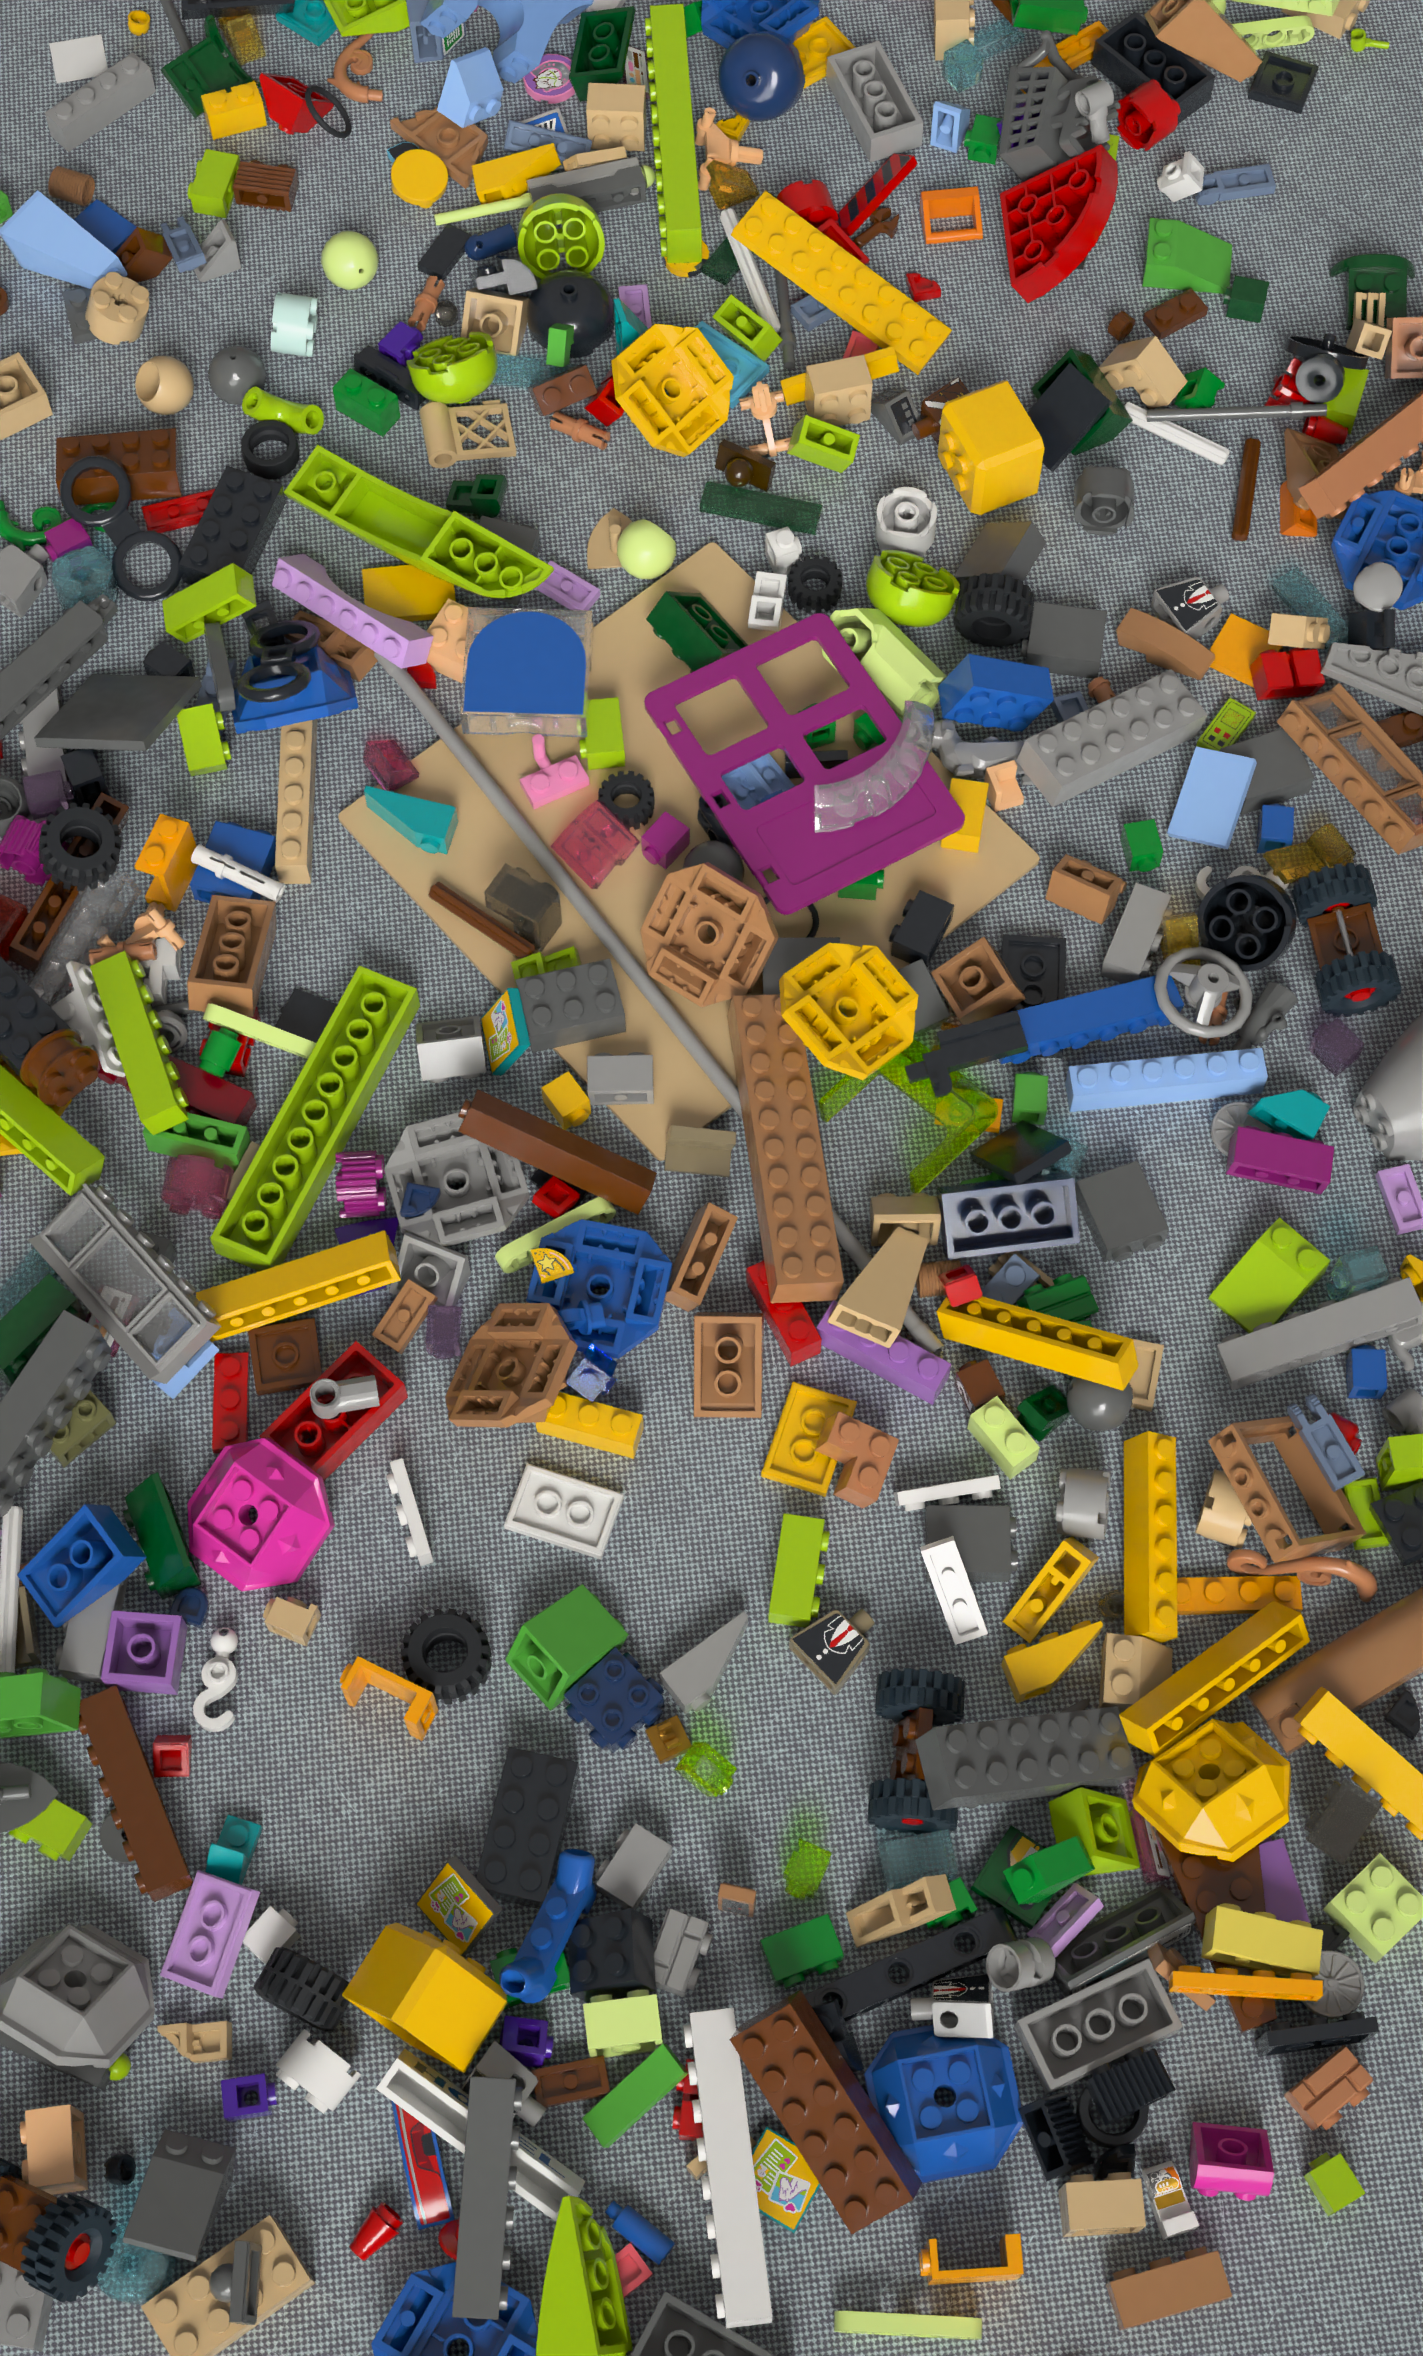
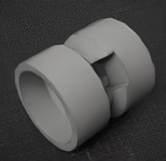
M1038 1937L1020 1939L993 1946L987 1955L986 1971L991 1983L998 1990L1003 1992L1016 1991L1048 1983L1055 1971V1957L1052 1949L1043 1939Z

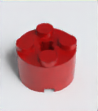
M1154 79L1142 83L1118 101L1121 104L1120 109H1116L1119 113L1118 120L1120 125L1116 128L1123 140L1133 149L1145 148L1144 151H1148L1177 128L1178 115L1181 113L1180 106L1177 101L1169 97L1161 88L1159 82Z
M811 179L812 183L804 184L802 180L794 182L785 187L776 198L816 229L830 218L840 226L838 214L829 190L819 180Z

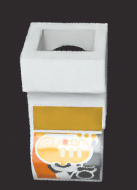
M1167 2161L1143 2169L1142 2175L1149 2195L1148 2199L1162 2239L1166 2240L1195 2230L1199 2224L1194 2211L1190 2208L1173 2162Z

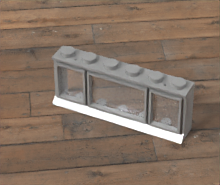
M84 1183V1188L39 1235L28 1239V1241L148 1379L167 1384L222 1326L214 1318L216 1315L215 1310L203 1300L199 1301L193 1295L196 1290L191 1283L183 1277L178 1278L173 1272L175 1269L174 1264L162 1254L158 1255L152 1249L155 1244L142 1231L138 1233L132 1226L135 1222L126 1211L121 1208L118 1210L112 1204L115 1200L114 1197L102 1186L95 1188Z

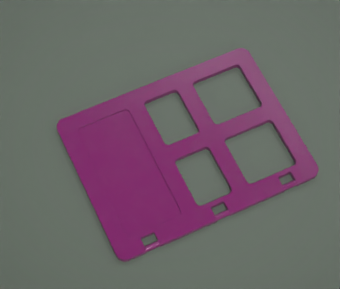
M813 614L648 693L645 697V710L667 740V744L704 801L710 806L714 816L745 864L762 886L773 907L780 914H792L959 831L964 826L965 815L831 619L825 614ZM810 641H817L849 688L795 715H789L757 667ZM735 679L768 727L715 754L708 755L704 752L675 707L728 680ZM859 709L864 710L885 739V742L832 769H825L803 737ZM671 721H675L681 730L674 735L671 734L666 726ZM776 749L784 750L804 782L750 809H742L721 777ZM722 793L729 805L720 809L713 797ZM771 868L778 879L770 884L762 873Z

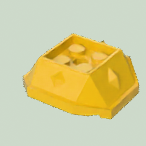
M654 324L611 360L615 399L652 448L686 457L727 421L730 390L732 389L734 376L698 328Z
M828 943L787 971L779 979L781 1016L800 1037L803 1045L811 1050L824 1067L864 1080L907 1049L913 1042L915 1010L917 1009L919 995L877 946L862 945V947L850 944Z
M1212 1718L1139 1768L1132 1798L1133 1806L1179 1851L1196 1855L1218 1856V1859L1234 1862L1289 1822L1290 1762L1244 1722L1227 1723Z

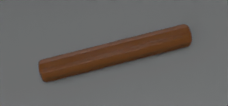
M1248 438L1245 440L1232 529V538L1235 541L1240 540L1244 542L1248 539L1261 447L1259 439Z
M437 882L430 888L429 898L521 959L534 954L536 948L533 944L442 883Z

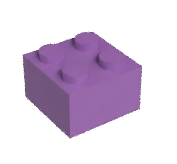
M112 1610L101 1680L105 1686L110 1688L116 1685L120 1691L178 1695L188 1629L182 1616Z

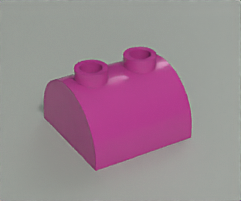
M1193 2122L1189 2154L1191 2188L1197 2189L1200 2194L1208 2197L1218 2195L1219 2191L1232 2192L1237 2198L1245 2201L1254 2200L1256 2195L1269 2196L1273 2183L1274 2169L1267 2130Z

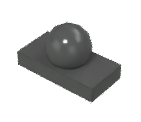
M235 2241L234 2262L222 2264L211 2273L209 2279L210 2292L218 2301L230 2302L229 2322L241 2325H255L257 2323L262 2254L261 2244L250 2241Z

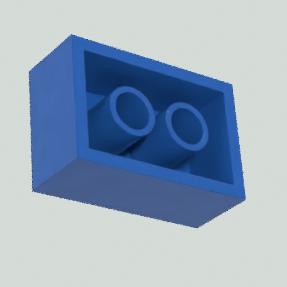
M968 654L938 686L943 719L955 720L959 723L979 724L984 727L1003 728L1012 732H1023L1054 701L1049 668Z

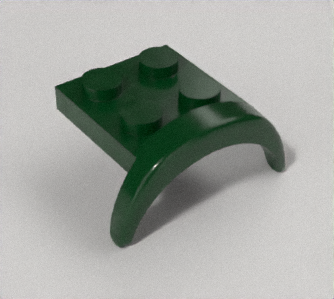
M212 14L208 15L204 21L206 39L161 69L195 119L204 113L201 95L223 89L226 90V93L231 92V87L255 81L240 67L228 50L218 31L215 17ZM255 81L257 88H261V83Z
M1361 254L1343 259L1329 270L1330 277H1335L1347 271L1346 330H1351L1353 326L1354 293L1356 292L1386 293L1385 328L1387 327V318L1407 317V275L1410 279L1415 278L1414 265L1408 259L1391 254ZM1362 300L1361 320L1366 321L1367 300ZM1374 300L1372 323L1376 324L1377 300Z

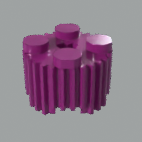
M16 815L0 842V867L5 868L7 871L12 867L13 870H17L20 874L25 875L24 881L43 887L45 881H48L52 873L49 875L45 874L43 864H40L39 861L41 828L43 824H46V820H42L37 824L35 821L31 822L21 815ZM64 841L61 846L66 851L69 844Z
M376 1150L336 1152V1163L342 1162V1169H339V1172H337L335 1181L337 1202L344 1201V1208H340L339 1211L340 1218L380 1216V1211H386L387 1189L386 1187H380V1179L385 1174L384 1154L377 1155Z

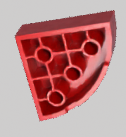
M1102 144L1000 193L1011 286L1027 303L1044 296L1066 279L1096 245L1108 222L1116 197L1118 166L1117 162Z

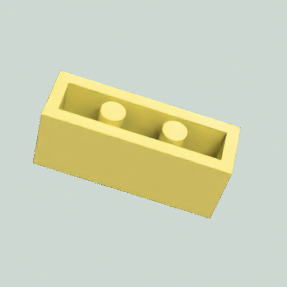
M1223 1903L1206 1914L1201 1958L1256 1971H1273L1275 1975L1290 1978L1291 1973L1312 1974L1314 1978L1320 1971L1323 1930L1311 1928V1924L1305 1921L1292 1920L1285 1922L1276 1920V1916L1271 1913L1256 1912L1251 1914L1241 1911V1908L1237 1905Z

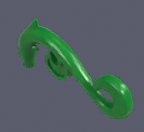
M0 500V536L16 545L23 552L25 551V546L47 544L44 532L63 523L58 510L52 507H41L35 510L32 515L33 526L39 531L29 532L20 530L16 527L19 526V523L10 519V514L6 512L4 501ZM116 502L88 504L81 510L89 514L95 510L109 511ZM45 524H50L48 528L43 530ZM93 527L98 531L105 532L102 527Z

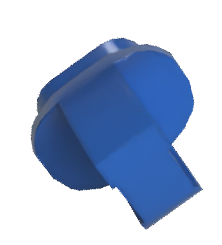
M580 1300L577 1308L558 1311L568 1330L578 1329L583 1335H589L592 1333V1329L605 1328L606 1325L601 1302L587 1303L586 1300Z

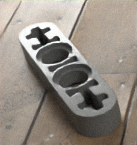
M220 622L204 623L206 648L219 711L236 710L234 689Z

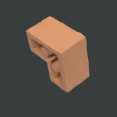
M839 1411L827 1418L814 1450L844 1464L833 1495L863 1509L876 1502L899 1439Z

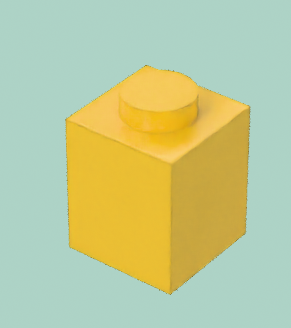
M569 1071L541 1087L543 1102L564 1130L571 1126H579L588 1119L591 1114L590 1100Z

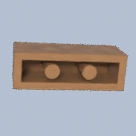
M710 1202L696 1211L672 1266L665 1301L687 1312L701 1305L738 1219L737 1216Z
M1206 2246L1184 2252L1186 2260L1172 2263L1171 2258L1166 2257L1149 2262L1150 2270L1136 2274L1135 2268L1132 2267L1113 2273L1114 2281L1107 2283L1106 2288L1119 2330L1135 2327L1233 2297L1218 2250L1208 2253Z

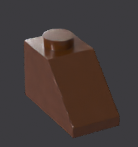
M136 227L115 253L128 273L126 277L137 283L157 277L173 258L163 235Z

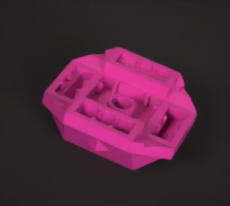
M261 1438L225 1446L187 1503L189 1552L242 1592L298 1582L335 1526L332 1512L329 1510L323 1478L270 1438ZM252 1506L258 1512L255 1523H252L249 1519V1510Z

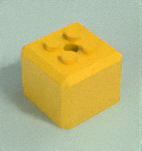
M1002 380L945 402L941 417L938 458L971 513L982 515L1038 493L1044 455L1043 440L1008 381Z
M397 1922L385 1926L342 1994L345 1999L404 2042L463 2073L467 2070L507 2004V1994L501 1989V1986L484 1974L487 1969L469 1957L466 1960L461 1956L463 1951L459 1947L445 1939L442 1942L426 1930L421 1934Z

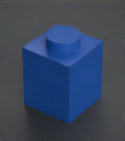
M1282 804L1262 805L1258 818L1257 853L1288 856L1293 842L1294 807H1286Z
M1361 1345L1351 1349L1345 1360L1347 1398L1381 1399L1387 1390L1385 1350L1375 1349L1371 1345Z

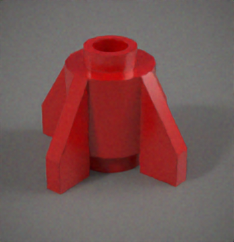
M1295 357L1292 358L1286 368V371L1291 373L1290 375L1282 373L1280 377L1275 376L1273 380L1275 385L1271 394L1275 395L1276 399L1269 396L1264 406L1290 405V402H1303V405L1315 404L1306 400L1299 393L1296 386V374L1302 363L1301 360Z

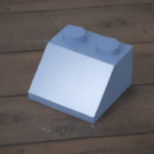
M484 47L451 60L437 111L461 128L495 116L500 110V100L504 89L488 48Z

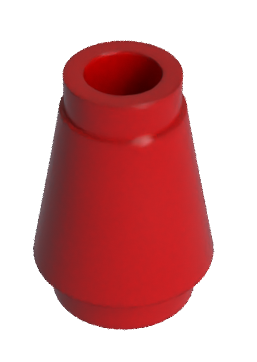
M1312 416L1306 418L1302 433L1330 444L1343 445L1348 435V427H1344L1325 416Z
M381 2202L377 2208L372 2207L349 2247L360 2259L366 2261L369 2256H372L400 2233L399 2228L404 2221L388 2204Z

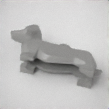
M947 719L936 721L932 724L929 732L918 735L923 741L924 748L936 749L937 754L941 756L943 766L954 774L953 778L968 780L970 776L975 779H984L986 768L1015 760L1017 764L1016 773L1024 774L1021 778V784L1035 785L1017 762L1025 741H1000L998 737H988L981 743L964 742L960 739L955 729V724Z

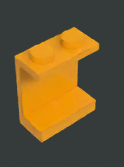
M161 813L134 867L136 870L155 876L145 895L146 902L149 904L152 902L162 903L165 909L176 912L198 865L191 861L192 854L197 846L190 823Z
M357 1656L353 1665L349 1663L345 1667L340 1677L342 1692L348 1705L352 1707L356 1706L368 1683L411 1704L404 1716V1721L409 1734L423 1741L439 1711L432 1692Z
M1005 2234L999 2241L1001 2267L939 2271L937 2239H929L924 2246L925 2249H921V2252L918 2254L920 2276H927L928 2285L1018 2280L1024 2274L1020 2234Z

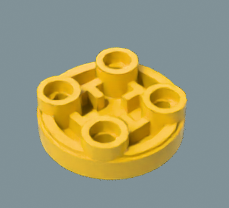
M413 149L402 153L394 161L391 168V188L393 193L405 202L419 205L421 208H429L446 191L448 171L444 162L436 154L423 149Z

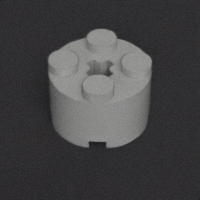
M1068 1467V1469L1061 1468L1059 1489H1061L1060 1501L1057 1500L1056 1506L1057 1534H1063V1536L1105 1540L1110 1500L1109 1492H1107L1111 1482L1110 1471Z

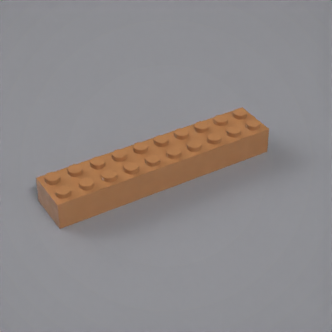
M780 994L733 996L727 1019L770 1302L791 1303L837 1300L844 1283L805 1045H803L800 1037L781 1016Z

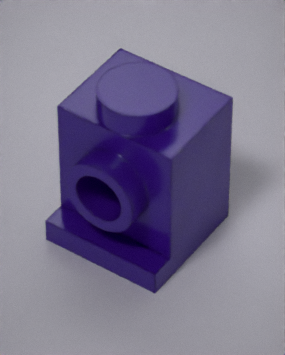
M400 321L378 343L379 352L406 368L407 360H412L414 358L413 351L420 347L423 335L417 328L409 327Z
M505 2016L500 2031L499 2044L523 2066L542 2068L544 2058H551L553 2036L547 2035L548 2021Z
M265 2073L221 2080L224 2119L229 2123L242 2119L272 2115V2106L278 2105L276 2082L269 2083V2077ZM252 2092L257 2093L259 2097L257 2103L247 2105V2095Z

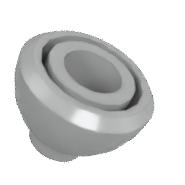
M170 1010L157 1012L163 1025L159 1029L161 1036L164 1035L168 1041L171 1052L179 1050L187 1041V1028L184 1021Z

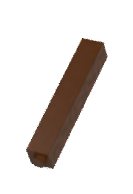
M477 1089L472 1101L465 1099L458 1117L462 1118L463 1121L458 1130L459 1132L639 1215L652 1191L657 1175L656 1172Z

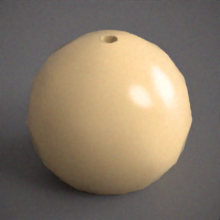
M155 356L143 363L139 368L135 381L136 394L143 406L149 411L159 415H174L184 409L191 401L194 391L193 377L187 366L180 360L172 356Z

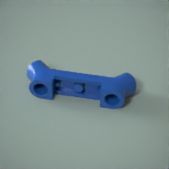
M566 1849L559 1854L556 1878L514 1961L504 1966L500 1971L499 1983L505 1994L519 1998L525 2003L533 2004L540 2002L550 1993L558 1977L554 1968L581 1913L589 1914L596 1899L597 1892L592 1881L595 1858L591 1853L579 1849Z

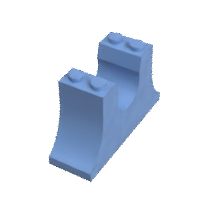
M429 0L420 24L426 27L431 34L444 39L464 23L477 6L485 8L494 16L500 31L499 43L493 51L492 57L497 72L503 80L515 84L539 66L556 26L569 23L591 6L594 0Z

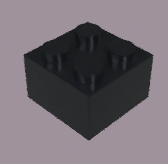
M628 1908L577 1921L568 1939L571 1995L591 2003L590 1998L598 1995H612V1999L615 2000L626 1998L627 1993L630 1991H656L653 1922L651 1918L633 1908Z

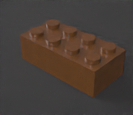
M176 428L56 438L55 481L59 496L60 483L64 473L74 462L88 456H103L117 462L126 471L131 482V501L182 497L181 450ZM91 469L82 473L76 479L73 486V499L76 505L116 502L119 496V485L116 478L109 472L101 469Z

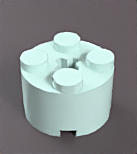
M287 293L276 294L272 316V352L313 357V336L317 331L318 315H316L318 298Z

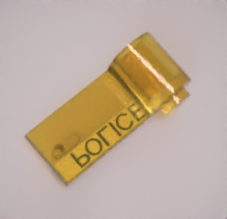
M1329 823L1315 831L1306 842L1266 851L1263 857L1274 870L1272 872L1273 875L1278 876L1284 884L1299 881L1302 877H1309L1308 873L1312 871L1319 872L1325 866L1333 868L1334 864L1341 863L1342 866H1346L1347 863H1354L1353 858L1356 852L1335 825Z

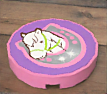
M544 54L539 66L523 77L527 94L536 101H548V104L560 103L575 94V90L569 80L572 61L568 57L559 54Z

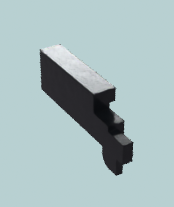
M1018 1011L937 1032V1042L940 1049L922 1054L923 1061L906 1065L905 1071L909 1084L929 1078L935 1098L948 1095L952 1091L950 1072L1028 1051V1044Z

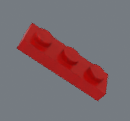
M248 1352L216 1353L212 1429V1451L214 1454L221 1453L225 1446L248 1441L250 1356Z

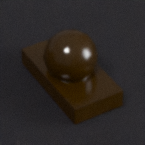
M725 439L719 444L715 468L725 473L728 483L739 488L750 484L765 492L771 488L776 467L775 462Z

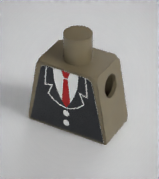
M863 1609L856 1612L849 1620L838 1610H833L794 1635L789 1640V1649L835 1696L868 1654L870 1643L863 1635L875 1623Z

